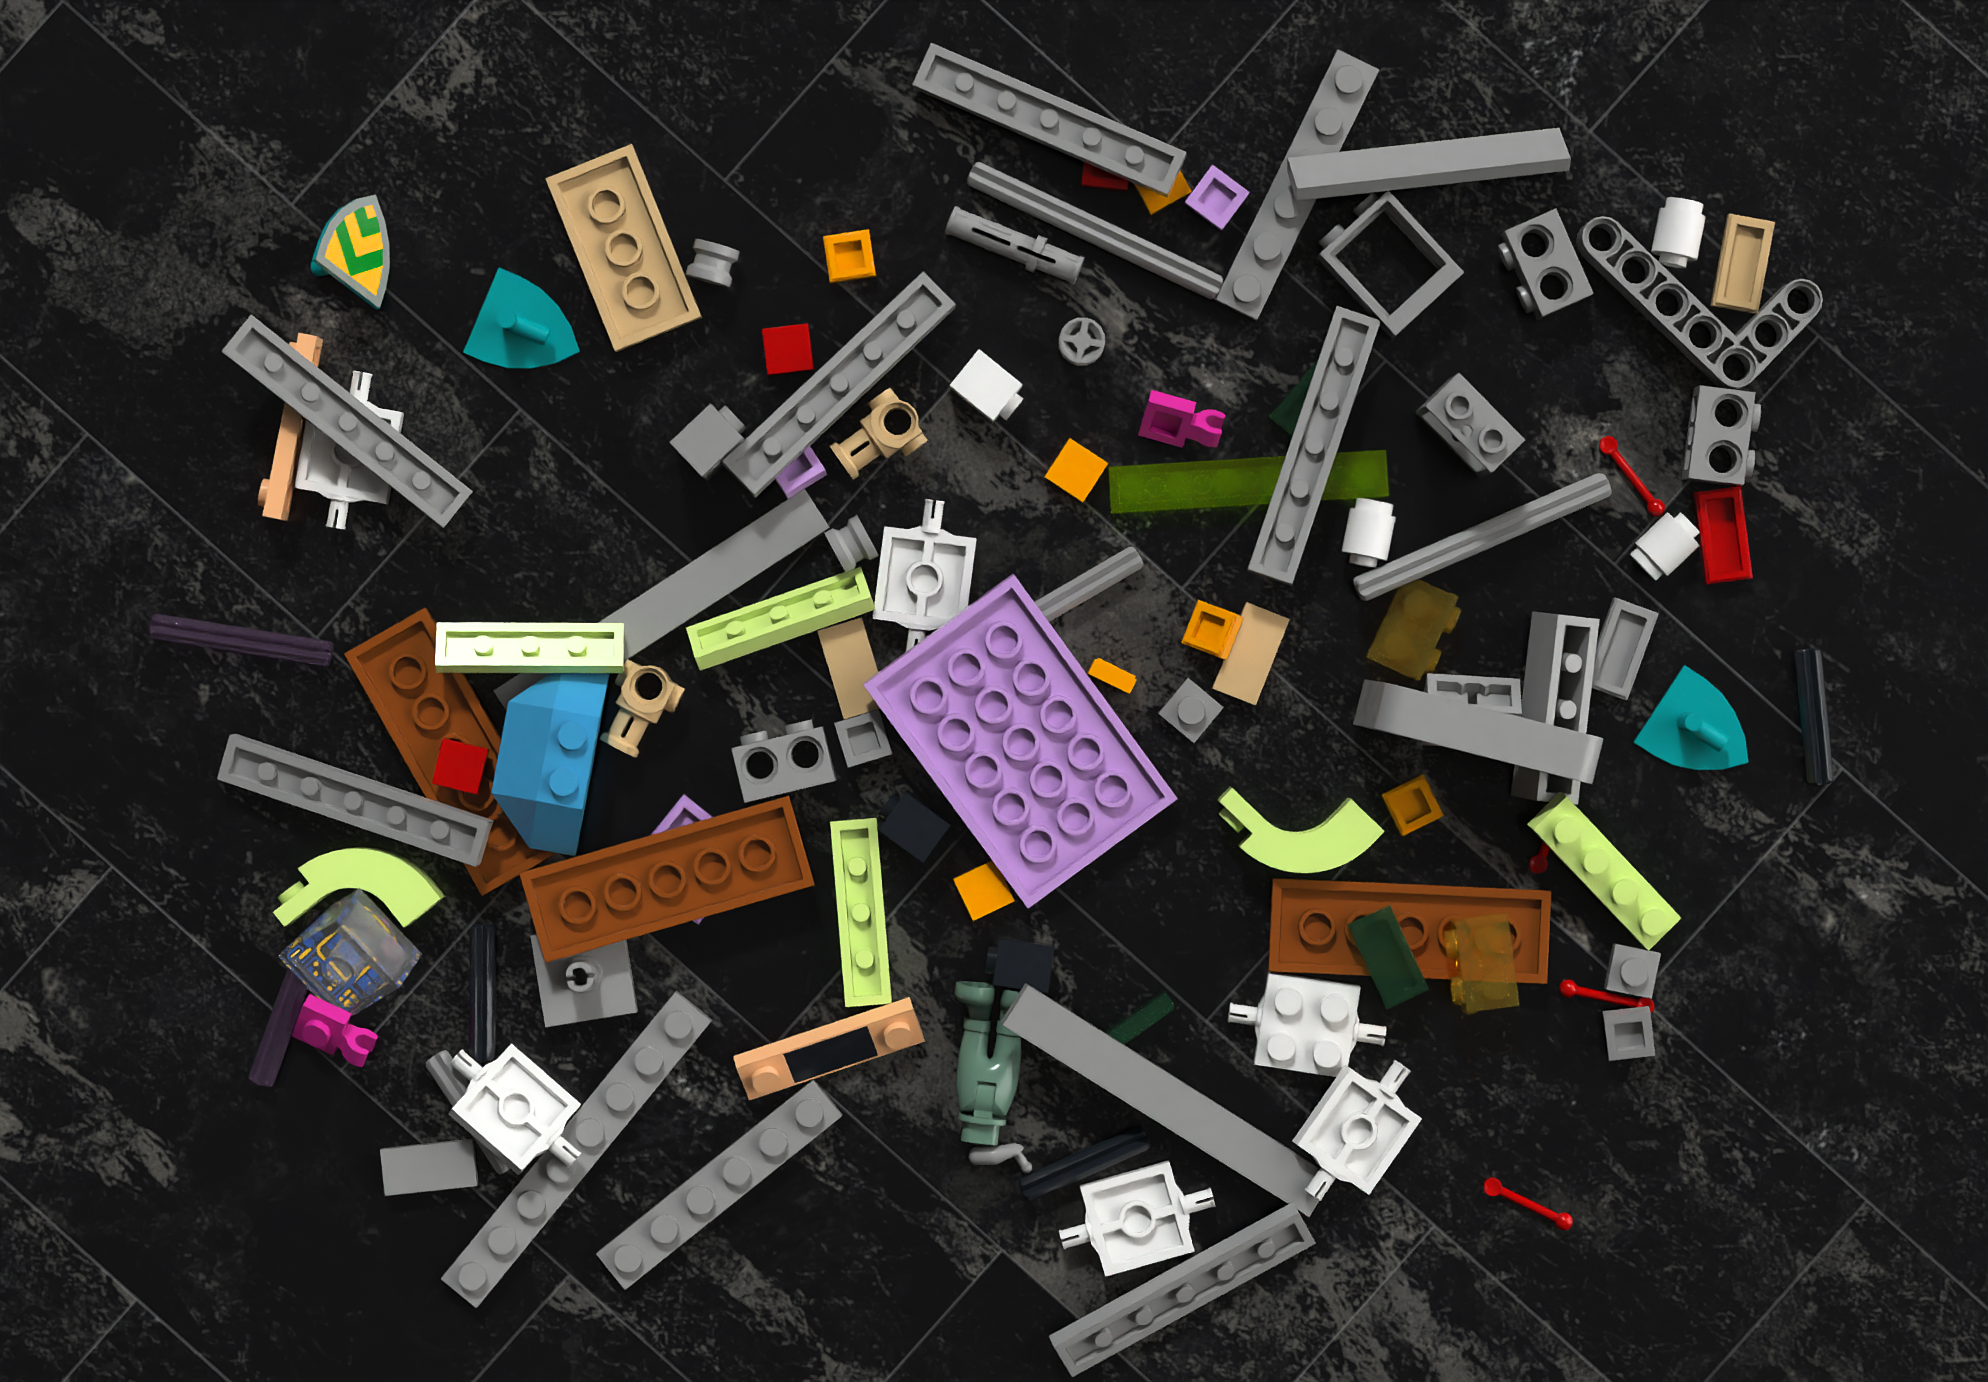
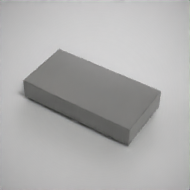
M1613 598L1597 641L1592 689L1623 700L1628 699L1659 613L1618 598Z
M474 1138L380 1149L385 1196L479 1185Z

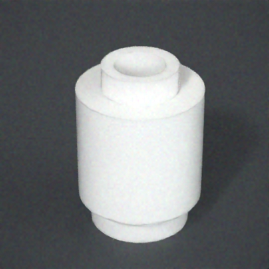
M1668 197L1665 208H1660L1651 253L1660 256L1659 262L1662 265L1686 268L1687 261H1697L1706 218L1702 215V203L1683 198Z
M1357 498L1355 509L1350 508L1341 551L1350 554L1349 563L1376 568L1378 560L1387 561L1396 517L1391 516L1392 504Z
M1667 512L1635 542L1638 547L1630 555L1656 581L1663 573L1668 576L1700 546L1694 539L1700 532L1681 512L1675 518Z

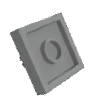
M537 934L530 936L545 1027L638 1012L627 940L545 963Z

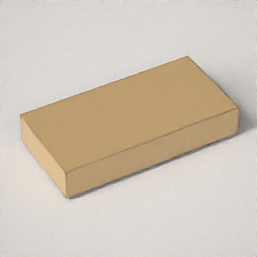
M1734 214L1727 215L1710 306L1752 314L1758 313L1775 222Z
M1246 602L1241 616L1244 617L1228 659H1223L1212 689L1256 705L1290 619Z
M862 617L818 630L817 632L843 718L848 719L881 709L863 685L864 682L878 673V669Z

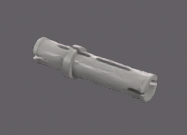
M957 206L954 207L945 230L947 235H953L988 251L1025 264V270L1034 273L1037 269L1066 280L1073 285L1077 280L1085 257L1076 256L1047 244V238L1038 235L1037 239L999 223L961 210ZM974 228L1007 240L1011 244L1008 245L974 231ZM1019 246L1056 260V263L1020 250Z

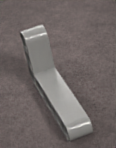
M1605 216L1596 217L1585 224L1577 235L1576 243L1580 254L1719 388L1735 390L1751 383L1817 315L1822 307V293L1815 283L1806 279L1793 280L1781 287L1758 310V313L1754 314L1734 335L1614 219ZM1592 228H1603L1610 234L1611 246L1607 251H1597L1591 246L1589 232ZM1626 260H1636L1643 266L1645 274L1641 283H1630L1623 276L1622 267ZM1793 289L1802 291L1808 298V308L1804 314L1795 313L1788 306V294ZM1660 292H1669L1677 299L1678 307L1673 316H1665L1658 311L1656 297ZM1759 323H1768L1774 328L1776 341L1772 347H1764L1756 340L1755 330ZM1694 324H1702L1710 331L1711 341L1707 348H1698L1690 341L1689 332ZM1728 356H1735L1743 363L1744 374L1739 381L1730 380L1723 372V362Z
M1364 679L1353 723L1357 726L1408 737L1589 784L1593 782L1603 743V738L1390 683Z

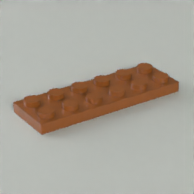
M423 608L344 653L425 797L494 820L481 864L475 867L464 863L483 896L520 875V872L531 869L557 853L529 848L491 794L501 737L464 673H436L437 625L428 609ZM443 738L490 749L479 794L432 784Z
M789 795L519 873L545 963L815 885Z
M1272 878L1268 971L1547 984L1551 891Z

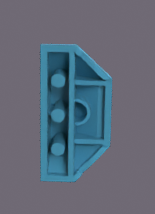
M551 673L508 701L491 794L529 848L576 856L610 673Z

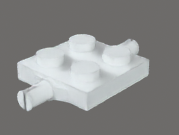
M353 371L350 394L401 434L404 413L381 409L368 402V393L373 374L363 372L362 376V372ZM306 420L294 488L319 492L331 499L326 526L332 528L336 526L338 529L345 530L349 502L354 503L366 500L388 504L391 486Z
M925 499L922 526L911 529L884 526L874 603L876 610L873 611L872 619L894 621L909 628L906 652L915 646V639H918L919 643L926 638L927 631L938 629L968 607L977 538L956 536L940 529L945 501L936 500L934 518H931L933 500Z
M1268 971L1265 993L1258 1003V1007L1230 1003L1229 1023L1254 1025L1257 1043L1254 1065L1337 1077L1345 1065L1348 1066L1350 1053L1355 1047L1356 1041L1384 1046V1036H1386V1026L1359 1023L1357 1007L1361 988L1357 984Z
M510 1044L497 1060L486 1064L484 1067H481L463 1049L450 1062L449 1065H452L470 1083L465 1095L451 1109L449 1115L516 1174L519 1175L535 1157L545 1153L547 1150L561 1160L567 1168L580 1156L581 1152L567 1142L561 1134L566 1122L578 1110L581 1104L513 1044Z
M1396 1060L1393 1061L1394 1063L1380 1083L1362 1077L1345 1065L1292 1140L1311 1154L1316 1163L1321 1167L1307 1188L1304 1189L1318 1200H1322L1336 1178L1353 1183L1369 1195L1422 1120V1118L1406 1108L1395 1094L1411 1072Z
M1168 1160L1080 1185L1086 1206L1085 1224L1059 1230L1061 1239H1065L1062 1240L1064 1249L1091 1241V1245L1100 1256L1106 1277L1194 1252L1188 1230L1189 1213L1216 1206L1214 1199L1210 1198L1213 1197L1211 1188L1184 1196L1175 1183Z

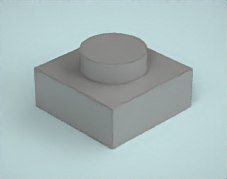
M1187 678L1158 714L1190 741L1195 743L1224 707Z
M879 710L834 723L848 767L893 754Z
M1613 943L1604 989L1652 999L1661 953Z
M1649 1006L1603 1011L1609 1061L1655 1056Z

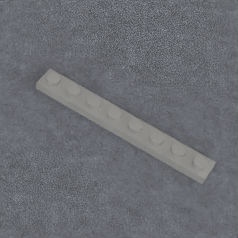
M676 991L564 1127L561 1136L581 1152L580 1156L567 1168L549 1150L543 1153L447 1270L441 1280L477 1308L705 1030L712 1019Z

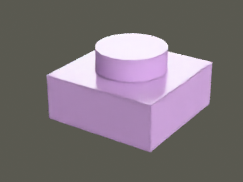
M1212 165L1184 204L1222 231L1250 192Z
M809 446L775 480L787 499L826 476L827 473Z

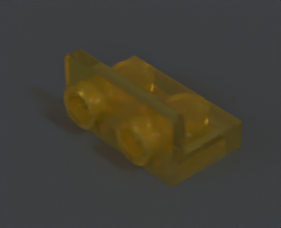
M1419 579L1398 587L1365 658L1415 681H1420L1423 673L1426 675L1427 673L1432 674L1442 651L1435 648L1443 631L1448 634L1452 632L1461 613V609L1455 606L1459 596L1447 593Z
M1503 912L1450 919L1452 930L1444 931V939L1448 959H1456L1458 976L1450 977L1453 1004H1461L1462 1012L1465 1014H1474L1476 1011L1520 1006L1508 913Z

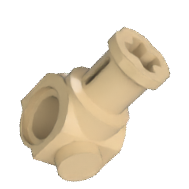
M891 388L885 390L868 403L872 413L860 421L862 428L840 444L834 442L829 445L853 480L859 476L858 470L879 455L889 458L898 450H901L906 457L928 441L919 428V418L915 409L909 403L899 400ZM903 410L910 415L911 426L906 433L894 435L886 430L885 419L891 411ZM868 442L870 443L867 447H865L864 449H862L860 452H858V453L855 454L854 456H851V454H852L853 452H855L857 449H859L860 447H862L864 444H866V443H868Z
M627 659L624 663V673H619L615 684L621 687V692L615 702L620 709L609 731L602 732L599 739L626 754L637 757L639 753L637 745L648 724H657L663 710L673 713L685 689L672 682L668 673L662 668L652 665L642 666ZM646 673L656 674L662 681V691L653 700L643 698L638 692V681ZM634 718V721L630 726L626 736L623 737V734L627 726L629 725L631 719Z

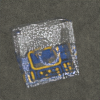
M359 888L331 905L289 944L278 957L316 997L352 1013L351 1016L398 989L422 953Z

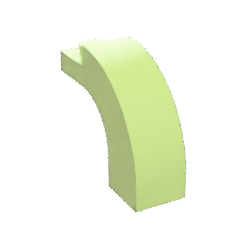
M1229 787L1217 800L1224 806L1219 815L1234 830L1239 833L1245 827L1250 831L1238 846L1259 862L1288 872L1314 873L1342 866L1362 854L1384 833V830L1350 798H1347L1323 823L1312 829L1299 832L1284 831L1271 825L1232 787Z
M354 847L323 854L299 867L298 870L309 884L304 887L298 881L278 897L282 905L273 913L285 927L294 923L332 892L343 888H357L377 896L389 908L401 925L406 927L446 896L427 873L410 860L383 849Z

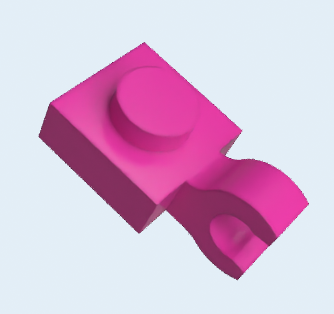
M1151 390L1138 436L1183 448L1186 438L1198 441L1208 447H1217L1226 415L1216 410H1203L1200 413H1194L1196 402Z
M309 994L302 1006L292 1033V1037L333 1056L337 1049L340 1048L343 1057L349 1063L359 1067H363L369 1051L372 1052L378 1038L371 1030L359 1028L348 1023L352 1013Z

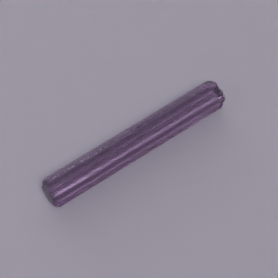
M153 615L149 627V634L153 639L316 665H330L333 656V643L330 641L168 615Z
M316 909L309 910L299 937L325 912ZM325 918L322 921L305 972L303 973L291 960L289 962L249 1074V1080L261 1086H272L277 1077L311 982L305 973Z

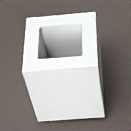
M980 349L950 384V389L992 423L999 415L1007 420L1023 400L1017 394L1022 388V383Z

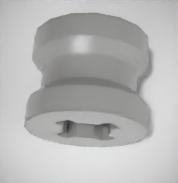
M695 239L693 249L696 252L694 263L688 265L685 275L703 282L730 288L732 277L729 274L730 268L738 260L740 252L724 245Z
M1075 318L1069 321L1062 328L1059 336V349L1062 356L1069 363L1076 366H1087L1094 363L1101 356L1105 346V334L1101 326L1089 318Z
M857 515L848 520L846 527L840 530L832 528L825 532L832 549L846 573L854 570L856 563L862 559L872 560L879 556Z

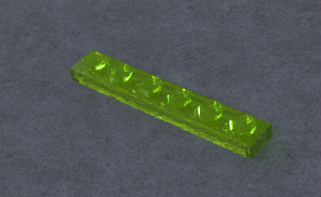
M1386 450L1336 453L1320 501L1388 497ZM1286 456L1108 467L1111 514L1270 504Z

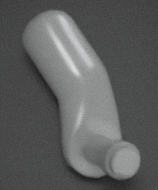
M1021 1144L975 1146L969 1151V1160L974 1165H997L1014 1157L1023 1173L1027 1174L1033 1169L1031 1163L1027 1161L1021 1152L1024 1149Z

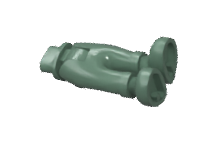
M959 981L956 982L954 994L958 1001L966 1004L969 1016L964 1017L963 1028L965 1030L959 1051L956 1077L957 1098L960 1108L958 1119L963 1121L961 1141L998 1145L1000 1126L1006 1125L1005 1116L1014 1100L1021 1066V1036L1003 1026L1000 1022L1021 989L1001 986L1000 1020L997 1021L996 1026L997 1036L993 1057L989 1058L988 1041L992 1025L990 1015L997 986L984 982Z

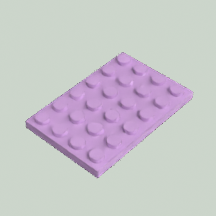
M1014 574L1003 580L863 683L869 694L1027 908H1030L1178 799Z

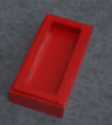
M1741 486L1692 493L1697 529L1700 532L1698 539L1704 585L1753 578Z

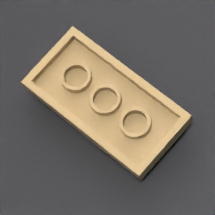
M632 144L545 178L615 352L702 318Z

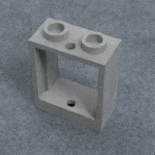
M1387 191L1380 198L1372 192L1353 210L1359 217L1346 230L1338 224L1319 241L1324 250L1317 256V259L1372 318L1381 320L1379 326L1392 339L1464 272L1390 191ZM1383 211L1438 270L1391 315L1386 312L1336 257L1344 247Z
M1460 373L1448 379L1415 412L1479 478L1491 474L1525 441ZM1452 434L1459 440V442H1456L1452 439Z

